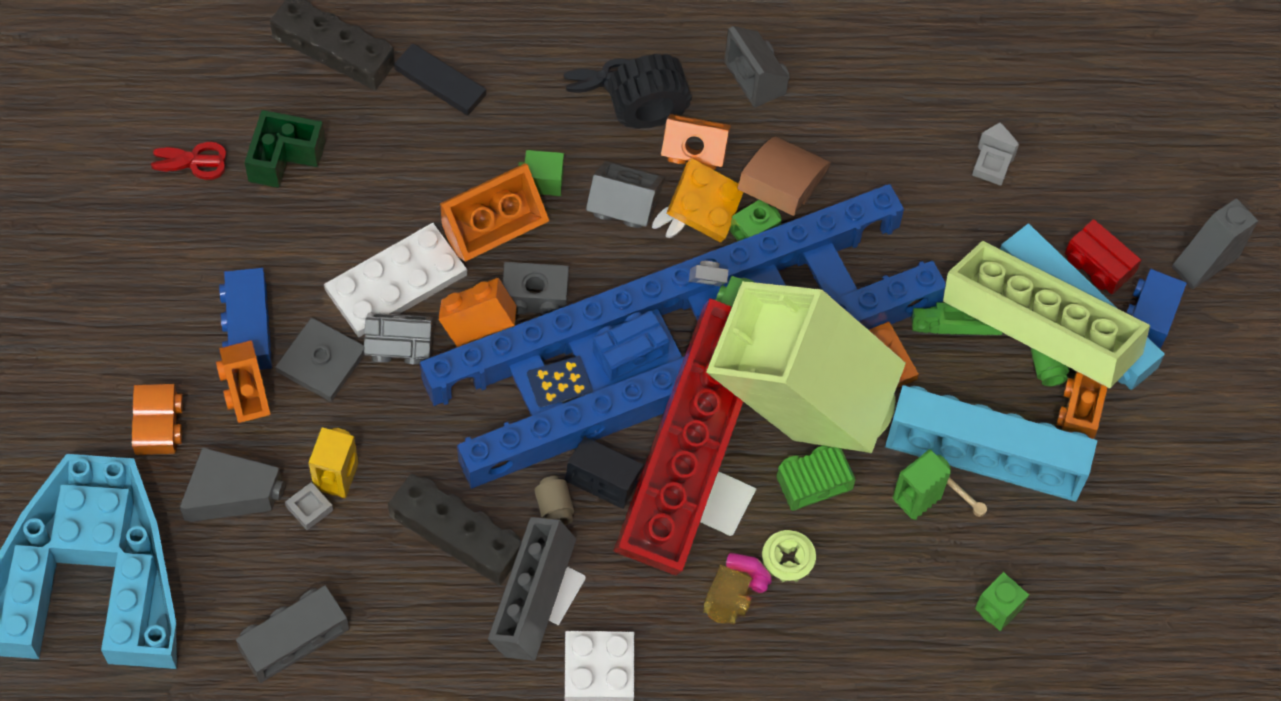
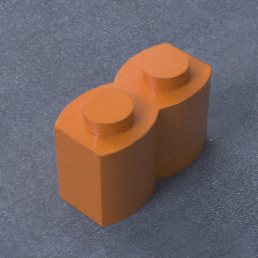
M175 384L134 385L132 447L135 455L175 454L176 444H182V425L176 424L177 414L183 413L182 394H177Z

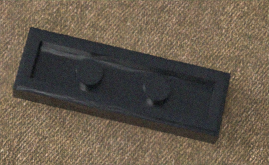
M413 43L394 63V70L467 116L486 96V89Z

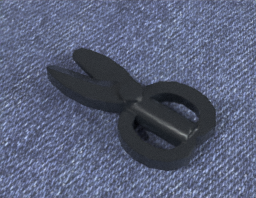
M623 58L610 60L598 72L589 69L568 71L564 74V79L578 82L566 85V90L573 93H582L598 87H604L609 92L607 83L608 79L611 78L610 75L614 72H609V70L626 64L629 60Z

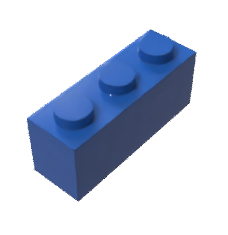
M264 269L224 271L225 284H219L221 303H226V312L221 313L222 331L228 332V341L222 342V348L252 340L259 370L272 369L267 283Z

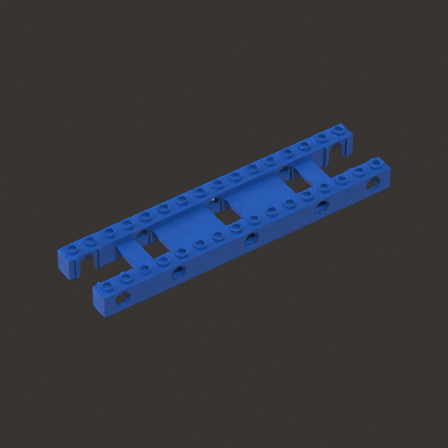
M885 185L421 361V379L433 406L440 403L448 404V400L452 399L451 387L461 379L473 377L475 389L481 388L483 391L487 385L513 376L531 415L512 424L506 422L504 427L471 439L467 437L465 442L457 445L458 462L470 488H475L577 448L584 436L595 441L664 414L684 357H682L662 315L680 308L683 310L691 308L698 321L703 306L710 298L716 300L721 287L688 282L690 269L700 265V261L716 262L720 264L719 268L729 270L727 283L723 284L726 287L731 276L747 278L755 283L786 286L778 271L795 264L801 266L807 263L820 289L868 330L886 322L893 324L912 316L913 308L928 309L936 307V302L943 303L946 283L934 261L925 264L923 261L919 262L915 268L891 277L883 276L881 281L857 289L837 251L850 246L856 248L861 241L863 230L875 221L882 220L880 226L882 234L887 233L890 235L893 233V230L900 227L904 208L891 185ZM920 298H923L919 303H917V304H915V305H913V306L907 307V306H908L909 304H911L912 302H914V301H916V300H918V299H920ZM651 310L657 318L660 327L663 328L669 338V353L612 381L609 380L602 365H600L593 353V338L600 329L606 326L615 328L623 324L625 319L636 312L644 314ZM563 353L565 355L573 353L574 357L581 356L593 392L564 404L558 402L545 407H538L527 377V371L544 366L542 361ZM508 461L505 465L499 468L491 469L493 466L500 462Z

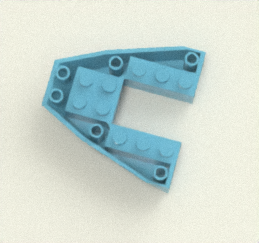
M66 454L22 511L0 550V656L39 659L56 563L115 567L101 648L107 663L177 669L176 619L158 525L134 458Z

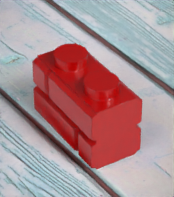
M1095 219L1069 241L1065 251L1070 264L1076 269H1083L1091 276V281L1097 288L1101 290L1106 289L1111 295L1135 275L1142 261Z

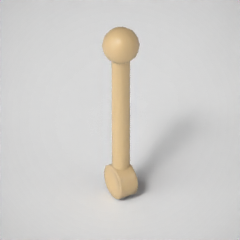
M949 477L947 484L973 507V513L979 517L985 515L987 506L983 502L977 503Z

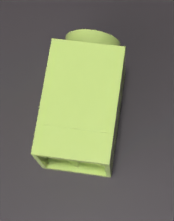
M742 281L706 373L794 441L872 453L877 438L886 430L892 420L896 403L894 393L906 362L821 289Z

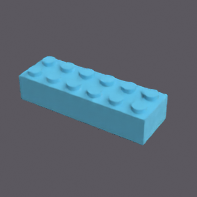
M903 385L885 447L918 457L926 451L932 450L936 455L944 457L950 466L1076 502L1089 477L1097 440L1091 439L1081 432L1070 433L1059 430L1049 423L1038 424L1024 420L1023 417L1017 414H1003L992 411L991 408L982 404L971 405L964 403L954 396H940L929 393L919 386L908 387Z

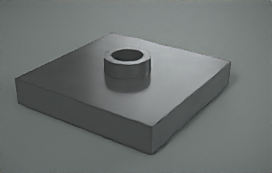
M311 317L275 367L276 372L332 402L364 357V345Z

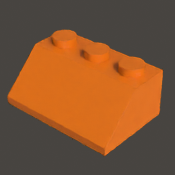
M526 163L440 203L442 227L450 247L465 262L549 222L532 174Z

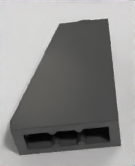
M1237 198L1209 218L1174 262L1172 268L1192 290L1240 257L1258 220Z
M202 448L181 502L180 510L184 520L189 522L272 511L275 500L280 501L283 496L285 481H282L278 467Z

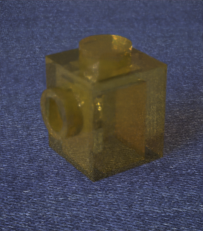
M720 565L705 599L703 612L707 613L709 618L718 623L725 624L728 622L735 625L739 614L742 616L746 615L752 601V597L747 596L750 591L752 578Z

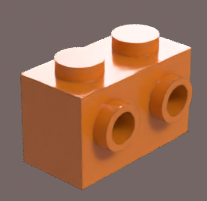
M496 278L488 282H480L473 288L460 293H452L442 299L438 320L455 345L460 347L515 326L517 305L500 279Z
M252 340L219 348L222 358L221 361L216 362L220 381L227 380L229 389L224 390L223 393L228 410L235 409L238 423L271 415Z
M1076 372L1074 379L1068 378L1063 397L1069 398L1067 407L1061 406L1056 425L1062 426L1063 431L1070 433L1081 432L1094 439L1098 430L1108 387Z

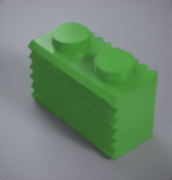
M824 445L816 448L811 455H806L804 458L796 455L785 459L778 467L777 481L782 488L791 511L851 491L856 480L842 449Z
M928 450L900 472L892 498L911 519L916 520L918 516L922 515V512H926L927 508H931L932 504H936L937 500H941L951 470L947 460L941 455H936L932 450Z

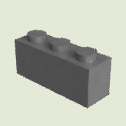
M325 585L318 590L314 588L307 591L300 597V601L290 607L283 606L275 610L270 615V619L260 625L253 624L248 626L240 633V637L235 640L245 661L259 683H262L349 630L347 617Z

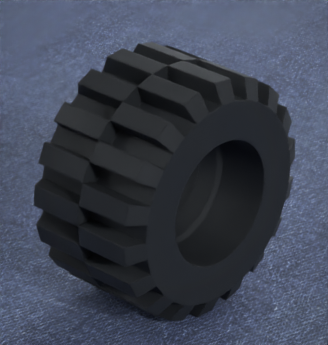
M653 54L632 59L626 64L619 66L618 70L614 71L610 75L611 78L608 79V90L616 117L620 124H624L628 128L647 129L667 123V118L670 114L682 115L691 104L692 96L682 64L676 57H671V55Z

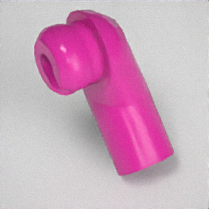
M729 553L726 561L727 569L747 573L752 578L750 586L753 591L758 593L767 591L772 578L770 572L760 560L752 556Z

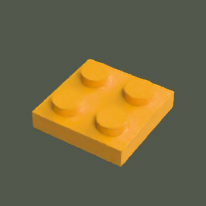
M691 158L686 163L666 214L721 243L726 239L731 226L732 216L735 215L744 192L738 190L739 183Z

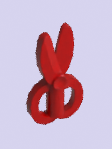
M216 142L200 143L194 147L192 152L170 147L157 148L153 151L154 156L167 159L152 162L151 167L154 170L169 172L189 168L194 176L203 180H214L221 177L225 172L224 162L227 153L224 147ZM207 150H213L219 152V155H205L200 153ZM198 167H218L210 172L198 169Z

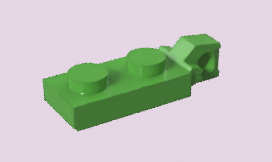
M936 302V307L928 309L913 308L911 319L912 331L935 334L1002 335L1001 331L947 303Z

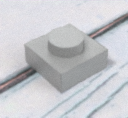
M983 144L972 176L1002 185L1013 155Z
M700 261V265L690 269L688 282L721 286L727 283L729 270L719 268L720 264L716 262Z
M312 482L285 501L286 508L306 530L333 511L332 504Z

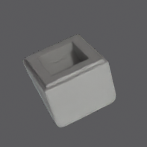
M998 123L982 133L978 148L981 150L984 144L1012 154V162L1014 161L1019 143L1003 124Z

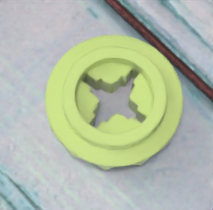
M792 530L780 531L773 534L765 542L762 551L763 565H765L771 576L774 575L779 578L782 583L786 580L797 582L806 575L808 576L813 569L816 561L815 548L812 542L802 533ZM797 549L794 557L796 563L788 561L781 565L783 554L780 551L789 554Z

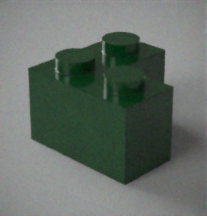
M261 110L244 162L248 182L279 188L287 162L318 167L326 142L323 122Z

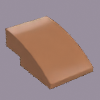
M775 136L758 150L741 173L738 190L794 216L802 204L805 205L830 167L831 162Z

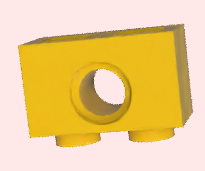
M321 428L308 462L312 482L319 491L342 498L347 497L359 462L354 436L346 430L340 428H332V430Z

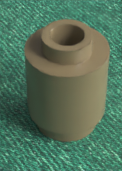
M557 476L542 479L539 482L540 485L534 489L541 517L560 520L565 526L573 522L572 515L575 511L567 482L559 479Z

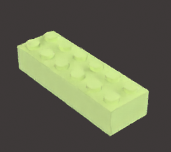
M985 241L980 242L947 275L943 302L1108 388H1111L1143 355L1150 328L1149 324Z

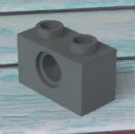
M504 262L503 285L517 305V315L525 314L526 312L545 315L567 306L569 266ZM531 289L541 290V292L537 294H533L528 291Z

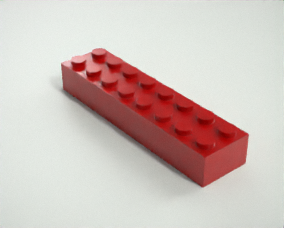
M711 298L702 308L613 550L615 553L675 576L683 571L743 404L740 398L706 373L732 309L731 306Z

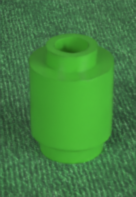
M1031 348L1036 375L1041 380L1042 385L1051 387L1067 381L1068 366Z

